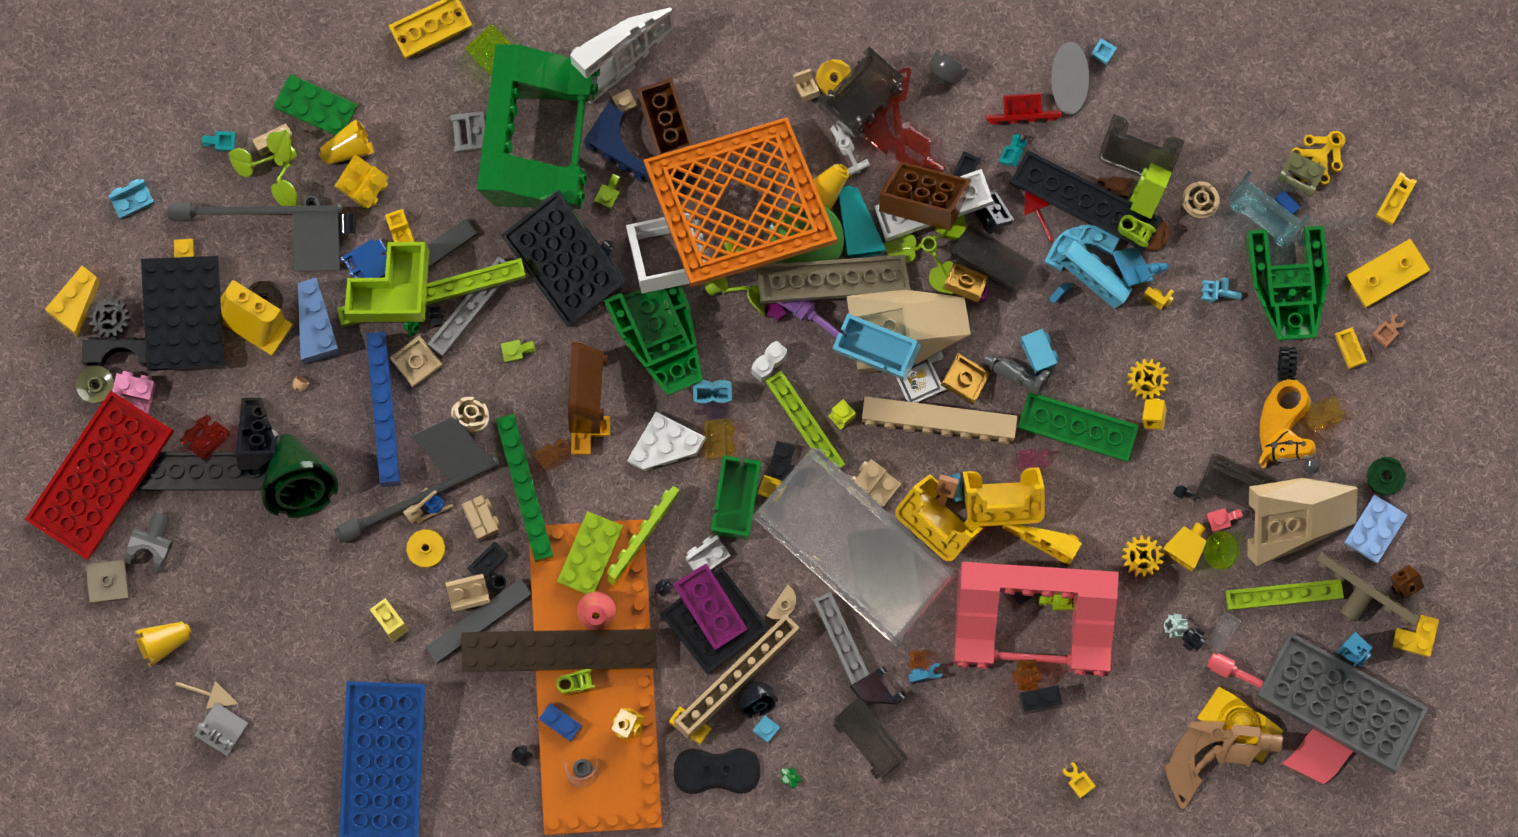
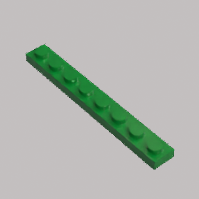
M511 414L496 418L534 561L536 563L554 558L515 416Z

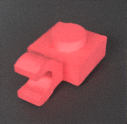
M1226 508L1206 514L1212 533L1231 528V521L1242 519L1243 517L1241 509L1227 513Z

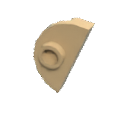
M788 584L766 615L767 618L772 620L781 619L793 612L796 606V595Z

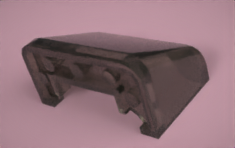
M1113 114L1099 151V159L1102 163L1141 177L1144 168L1148 169L1151 163L1173 172L1185 140L1169 137L1164 141L1163 146L1159 147L1127 135L1128 121L1121 116Z

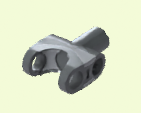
M154 512L147 531L138 528L134 529L126 552L125 562L131 565L139 553L149 551L154 557L152 572L158 574L161 571L173 545V540L163 537L170 519L169 517Z

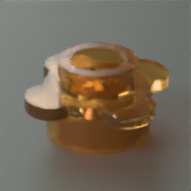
M911 650L909 652V667L911 669L916 667L926 669L928 666L926 662L928 652L926 650Z

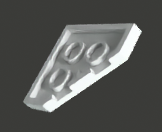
M655 412L627 461L643 471H647L662 464L667 465L685 457L696 456L706 438Z

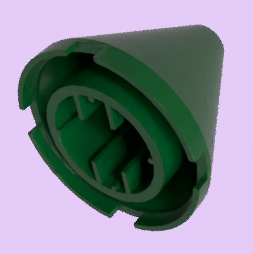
M280 435L276 439L275 456L270 459L261 488V499L265 509L275 516H278V513L287 514L288 518H298L313 514L326 507L331 502L330 497L333 493L337 494L339 484L335 472L293 435Z

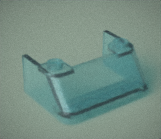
M1248 171L1230 194L1228 199L1229 207L1237 213L1241 212L1262 229H1267V233L1275 238L1274 241L1282 247L1284 245L1289 246L1305 228L1310 216L1307 214L1302 221L1250 183L1249 179L1252 172Z

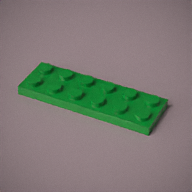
M1028 392L1017 429L1128 463L1139 425Z

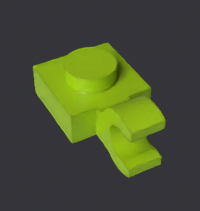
M612 174L608 186L602 184L594 202L612 210L620 194L619 191L615 190L620 182V177Z
M520 340L501 343L505 363L524 360L523 354L536 351L533 341L522 345Z
M1054 595V597L1040 596L1038 598L1039 606L1052 605V611L1073 610L1072 598H1062V595Z

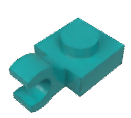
M216 131V136H202L203 147L215 146V151L230 152L235 149V132Z
M1015 134L1012 137L1010 146H1005L998 162L1003 166L1016 167L1023 153L1021 148L1026 146L1027 140L1020 139L1021 135Z

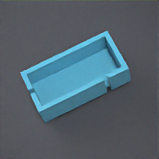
M847 314L841 330L847 337L839 333L832 349L837 354L882 372H888L890 375L906 381L921 345L919 342Z

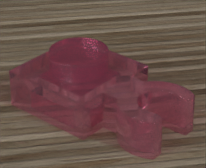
M1036 449L1016 451L1018 471H1024L1027 468H1037L1038 464L1042 466L1050 465L1051 460L1045 461L1042 458L1044 455H1049V451L1043 450L1040 454H1036Z

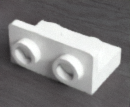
M711 535L703 541L702 546L699 548L693 547L687 552L686 561L693 571L705 563L712 570L730 558L731 555L721 543L718 535L715 537Z

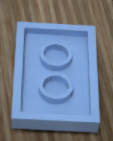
M1374 494L1344 544L1377 564L1404 522L1407 514Z

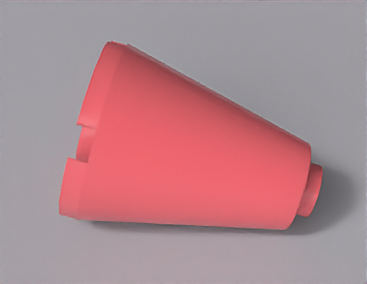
M591 592L585 595L577 607L579 621L590 630H603L614 621L616 615V607L613 600L602 592ZM598 612L600 616L595 617L592 613Z

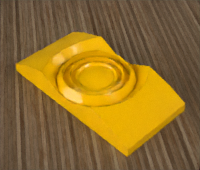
M1221 687L1216 689L1197 717L1201 722H1225L1222 727L1223 730H1231L1234 725L1258 727L1261 733L1277 735L1283 733V730L1266 716L1253 710L1241 699ZM1239 735L1232 743L1257 745L1258 737ZM1260 751L1254 758L1262 763L1270 751Z

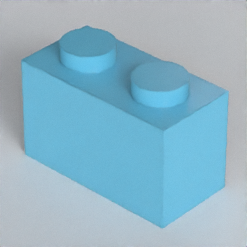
M1040 329L1021 337V345L1034 375L1057 366L1059 358L1056 351H1052L1050 347L1051 339L1048 333H1044V330Z

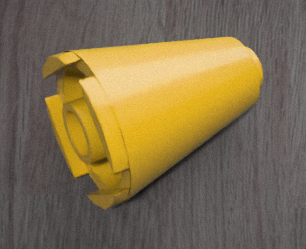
M354 120L320 148L319 156L323 163L326 162L330 165L351 160L354 155L359 157L374 153L372 143H368V134L362 124Z
M834 164L813 179L823 205L830 210L849 178L848 169L842 164Z
M182 621L138 629L134 632L135 635L139 634V638L136 641L144 659L149 658L150 662L147 664L150 667L190 639L189 635L192 634L189 625L184 624Z

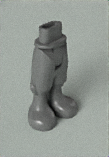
M990 354L985 357L983 364L990 366L993 372L1010 380L1015 385H1022L1037 396L1044 390L1051 371L1043 370L1038 376L1029 374L1025 367L1007 358H999V355L994 357Z

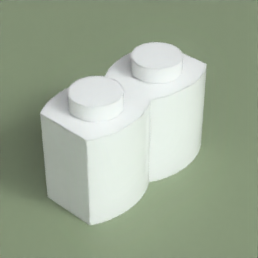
M778 341L771 343L767 347L765 354L757 358L753 363L751 374L760 382L769 379L774 368L779 367L785 361L787 349Z

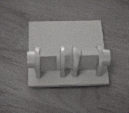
M215 703L203 723L197 726V732L194 736L228 756L248 725V722Z

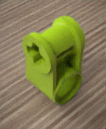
M1131 215L1123 216L1118 225V231L1121 235L1133 240L1142 247H1148L1151 235L1156 232L1153 226ZM1123 223H1130L1132 225V228H1124Z
M584 669L559 677L557 680L558 692L562 695H570L595 689V685H592L591 669ZM563 681H569L571 687L563 690L560 688V684Z

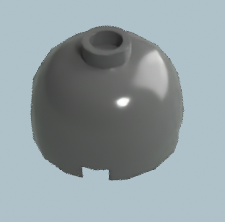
M937 49L930 65L932 72L936 75L934 79L942 84L945 82L953 84L962 80L969 69L966 67L964 70L961 69L963 65L945 53L942 56L939 55L941 51Z

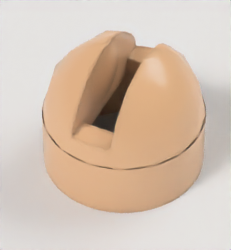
M296 376L293 381L294 390L298 388L299 392L305 391L309 385V381L301 376Z

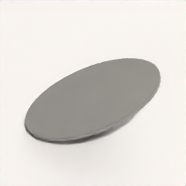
M1067 42L1060 47L1055 56L1051 73V85L1055 102L1059 109L1068 115L1075 114L1080 110L1086 99L1089 86V69L1086 56L1081 47L1074 42Z

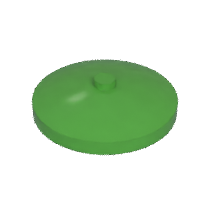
M791 205L788 211L797 215L800 208ZM824 206L837 237L836 244L777 261L776 264L838 260L843 249L844 233L836 215ZM803 210L801 217L806 218V215ZM778 212L774 219L779 220L782 213ZM786 215L782 222L791 225L795 218ZM798 220L794 227L803 230L807 223ZM772 222L769 230L773 231L776 224ZM779 226L776 232L785 236L788 229ZM791 231V233H790L789 236H792V235H795V234H798V233L795 232V231ZM774 236L771 242L780 238Z

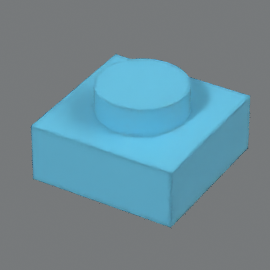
M1100 39L1091 56L1107 65L1117 48Z
M764 715L753 729V732L768 743L780 727Z

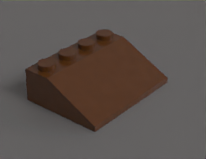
M900 161L880 192L879 212L951 230L958 218L971 180Z

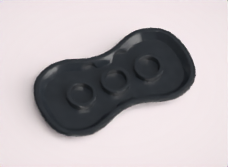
M737 748L721 754H712L700 749H687L677 756L674 763L675 783L681 791L688 794H698L714 788L744 794L752 791L757 786L760 778L759 760L752 751L745 748Z

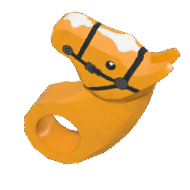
M1287 379L1279 382L1272 389L1264 403L1260 418V441L1263 451L1259 460L1261 468L1265 469L1270 461L1287 462L1312 458L1316 453V446L1312 440L1302 439L1291 431L1294 425L1309 411L1311 403L1305 386L1297 380ZM1295 391L1301 395V400L1296 407L1285 409L1280 406V400L1285 393Z

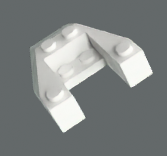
M669 7L630 17L572 51L570 54L571 64L586 79L599 68L601 69L600 76L597 78L598 93L595 94V100L636 68L634 64L641 57L645 58L649 54V48L655 43L659 44L674 29L673 10Z

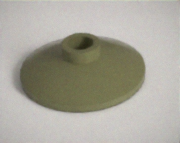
M101 366L85 368L76 380L78 395L84 401L93 404L103 402L114 386L112 374ZM95 383H99L98 389H93Z

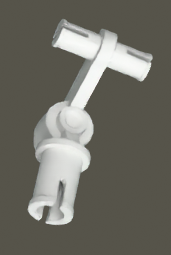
M836 124L838 131L833 125L830 130L836 139V145L839 146L842 154L849 156L853 164L852 167L848 168L849 176L856 172L857 174L861 173L860 170L870 166L868 160L866 159L857 164L852 154L854 145L850 137L845 134L841 124Z

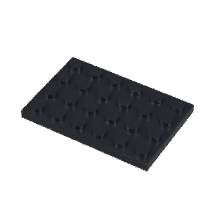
M556 190L501 235L517 259H522L525 270L567 327L573 325L626 283V280L560 190Z
M218 256L141 259L147 371L224 368Z

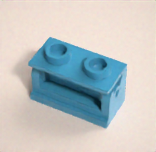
M1355 632L1336 652L1338 654L1341 653L1348 661L1354 662L1353 667H1355L1357 664L1361 666L1371 656L1369 651L1372 647Z

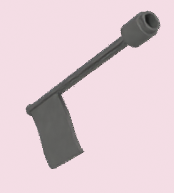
M453 417L411 435L410 437L422 446L434 464L450 479L361 521H355L352 518L337 525L338 527L334 531L339 542L345 541L346 543L361 536V531L364 528L421 502L433 491H436V494L489 469L498 467V459L496 457L492 459L475 443L465 427Z

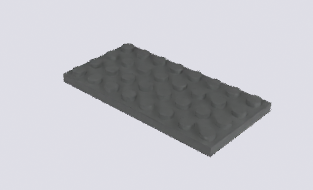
M1291 632L1256 698L1393 774L1397 772L1428 710L1427 707Z

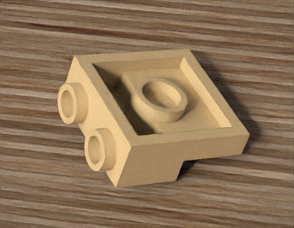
M871 459L869 462L864 461L860 466L859 471L861 473L857 478L853 476L847 484L849 486L847 492L876 514H879L902 483Z

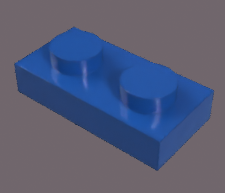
M549 703L539 717L541 722L570 742L582 727L581 724L551 703Z

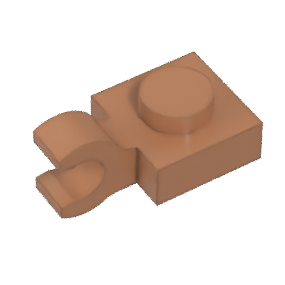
M940 474L935 489V494L939 495L937 506L945 507L947 498H954L959 479Z

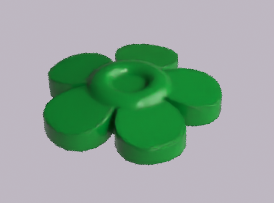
M792 767L781 770V775L783 776L781 778L782 783L785 785L789 783L790 788L797 787V783L801 781V778L796 774V770Z

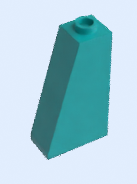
M844 186L838 196L847 259L885 255V246L858 188Z

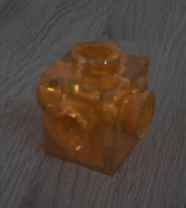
M1016 660V671L1012 672L1013 683L1017 684L1018 691L1037 689V682H1041L1040 670H1037L1036 660Z

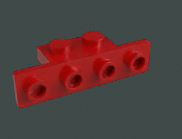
M1041 93L1003 95L1004 114L985 115V120L992 125L1001 124V121L1019 123L1020 120L1025 119L1028 122H1037L1040 118L1054 121L1057 120V117H1062V113L1060 110L1042 111Z

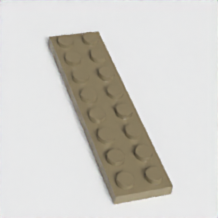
M905 255L767 264L756 268L761 304L847 298L850 295L910 290Z

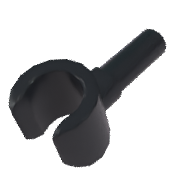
M1183 485L1176 487L1173 492L1175 496L1181 499L1185 494L1199 500L1202 495L1189 491Z

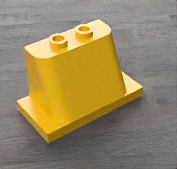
M234 280L231 281L221 296L222 326L273 357L294 326L284 318L281 309Z

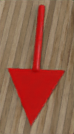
M1025 192L1024 216L1036 211L1049 241L1053 242L1039 209L1050 204Z

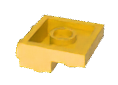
M354 155L334 187L361 207L369 208L377 203L378 198L376 196L378 193L386 189L388 176L375 166L369 165L359 156Z

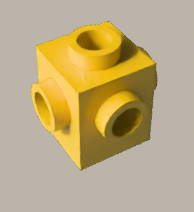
M621 708L613 719L611 729L617 732L616 735L624 740L635 738L641 732V724L645 717L629 708Z

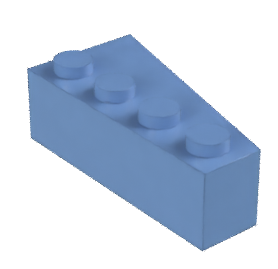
M317 278L298 283L300 354L302 364H308L340 354Z

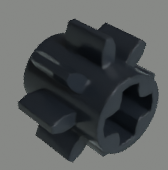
M1190 627L1181 638L1185 641L1182 646L1189 651L1193 649L1198 651L1206 641L1202 637L1205 632L1198 627L1194 630Z

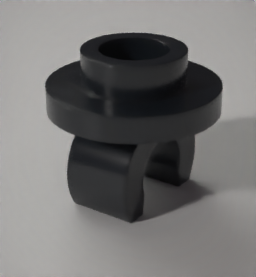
M525 745L515 747L511 753L512 761L514 763L518 762L522 766H527L523 761L524 756L527 755L533 758V755L527 751Z

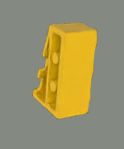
M81 266L46 307V312L78 337L100 281L89 270Z

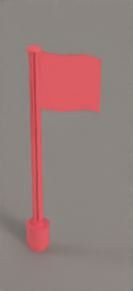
M1212 653L1206 666L1210 668V671L1224 678L1235 676L1261 688L1264 681L1238 669L1234 665V660L1220 653ZM1312 729L1295 752L1281 764L1325 784L1337 774L1354 751Z

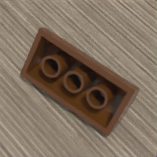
M673 78L638 88L637 93L657 156L692 146L693 141Z

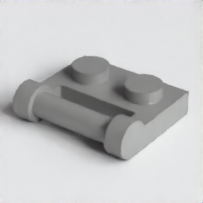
M484 112L451 115L450 121L453 123L455 140L454 153L459 154L482 150L485 129ZM462 121H466L468 144H462L460 126Z

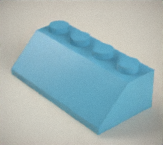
M1072 241L1056 260L1114 309L1123 304L1132 291V288L1128 286L1124 278L1120 279L1115 275L1114 269L1100 262L1101 259L1093 253L1090 254L1086 250V246L1079 241Z

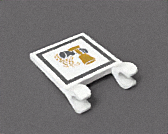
M941 351L918 364H914L906 381L897 378L907 402L918 403L947 390L941 386V382L932 363L943 359Z

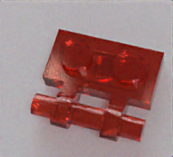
M207 414L199 418L191 429H187L183 433L184 436L180 439L183 445L190 441L192 443L189 446L190 451L203 460L230 436V431L215 421L211 426L207 423L211 420V417ZM200 430L204 431L199 437L196 436Z

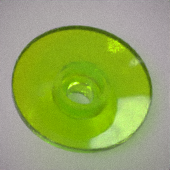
M1226 531L1213 533L1206 541L1204 547V556L1207 563L1219 570L1229 568L1236 561L1239 552L1236 538Z

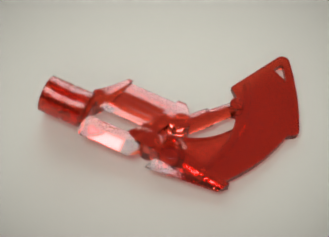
M911 68L901 69L872 85V94L865 116V130L862 129V135L884 154L888 155V150H892L896 154V160L899 162L902 161L944 172L946 166L930 157L932 137L928 138L913 128L909 122L902 124L899 102L907 99ZM905 72L907 73L906 77H905V76H899V75H901V74H903V73H905ZM891 107H893L894 133L896 136H899L898 140L892 135L887 125L886 112ZM905 145L924 157L921 164L905 154Z

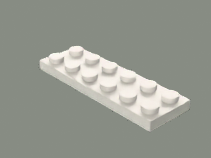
M982 169L960 176L970 179L971 184L958 217L994 204ZM879 205L874 206L886 241L931 226L879 212Z

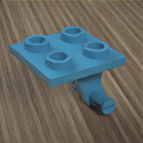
M1135 247L1112 253L1129 287L1152 282V276L1160 274L1169 268L1167 263L1145 264L1139 249Z

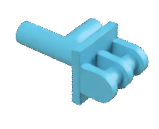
M1221 278V289H1218L1219 281L1217 280L1202 281V285H1204V288L1201 289L1203 296H1201L1202 301L1213 303L1218 299V296L1241 299V292L1228 290V278Z

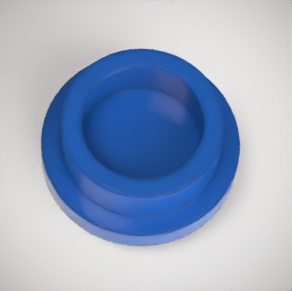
M433 496L425 503L427 512L432 514L440 512L444 507V501L439 496Z

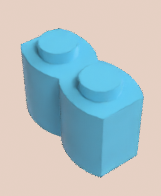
M703 380L693 385V401L698 403H708L712 400L718 403L729 402L732 400V382L717 380L712 383Z

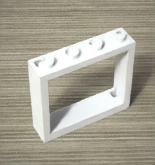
M684 213L688 222L691 215ZM664 217L626 225L641 293L689 284L684 269L646 277L638 240L669 234L670 231ZM694 217L691 223L700 227L699 220H695ZM690 227L692 235L694 237L697 230ZM701 232L697 239L704 241L703 234ZM696 243V245H697V247H698V250H699V253H700V251H701V249L703 248V246L700 245V244H698V243Z

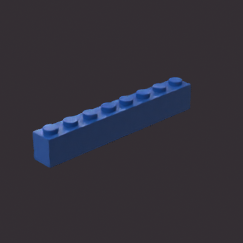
M386 332L366 333L381 487L400 486L401 480Z

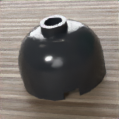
M751 681L739 693L738 705L744 717L752 718V715L760 712L759 716H762L772 711L776 707L775 702H778V698L772 687L767 683Z

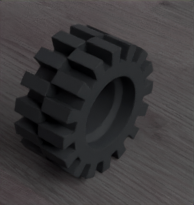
M1296 347L1279 348L1277 363L1278 381L1295 380L1297 370Z

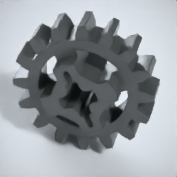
M109 297L108 301L105 302L101 298V304L95 302L96 308H90L93 315H88L89 320H92L89 325L94 327L93 332L95 334L99 332L101 338L105 334L107 338L111 337V335L118 338V332L124 334L123 328H129L126 322L131 321V318L126 315L130 312L128 309H125L126 305L124 303L120 304L119 299L113 302L112 298ZM100 313V319L97 323V316ZM120 314H122V319L119 324L118 318L121 316ZM109 315L113 319L109 320L106 317Z

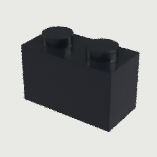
M1059 685L1020 692L1019 694L1023 715L1060 708L1063 704Z

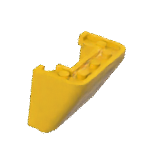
M1039 467L1025 469L1021 473L1020 482L982 484V477L978 472H963L968 522L972 526L1032 524L1043 520L1045 516V488Z
M929 474L909 491L897 506L895 515L903 525L945 561H952L986 526H972L968 519L963 522L946 506H937L938 499L936 496L938 494H935V489L938 481Z

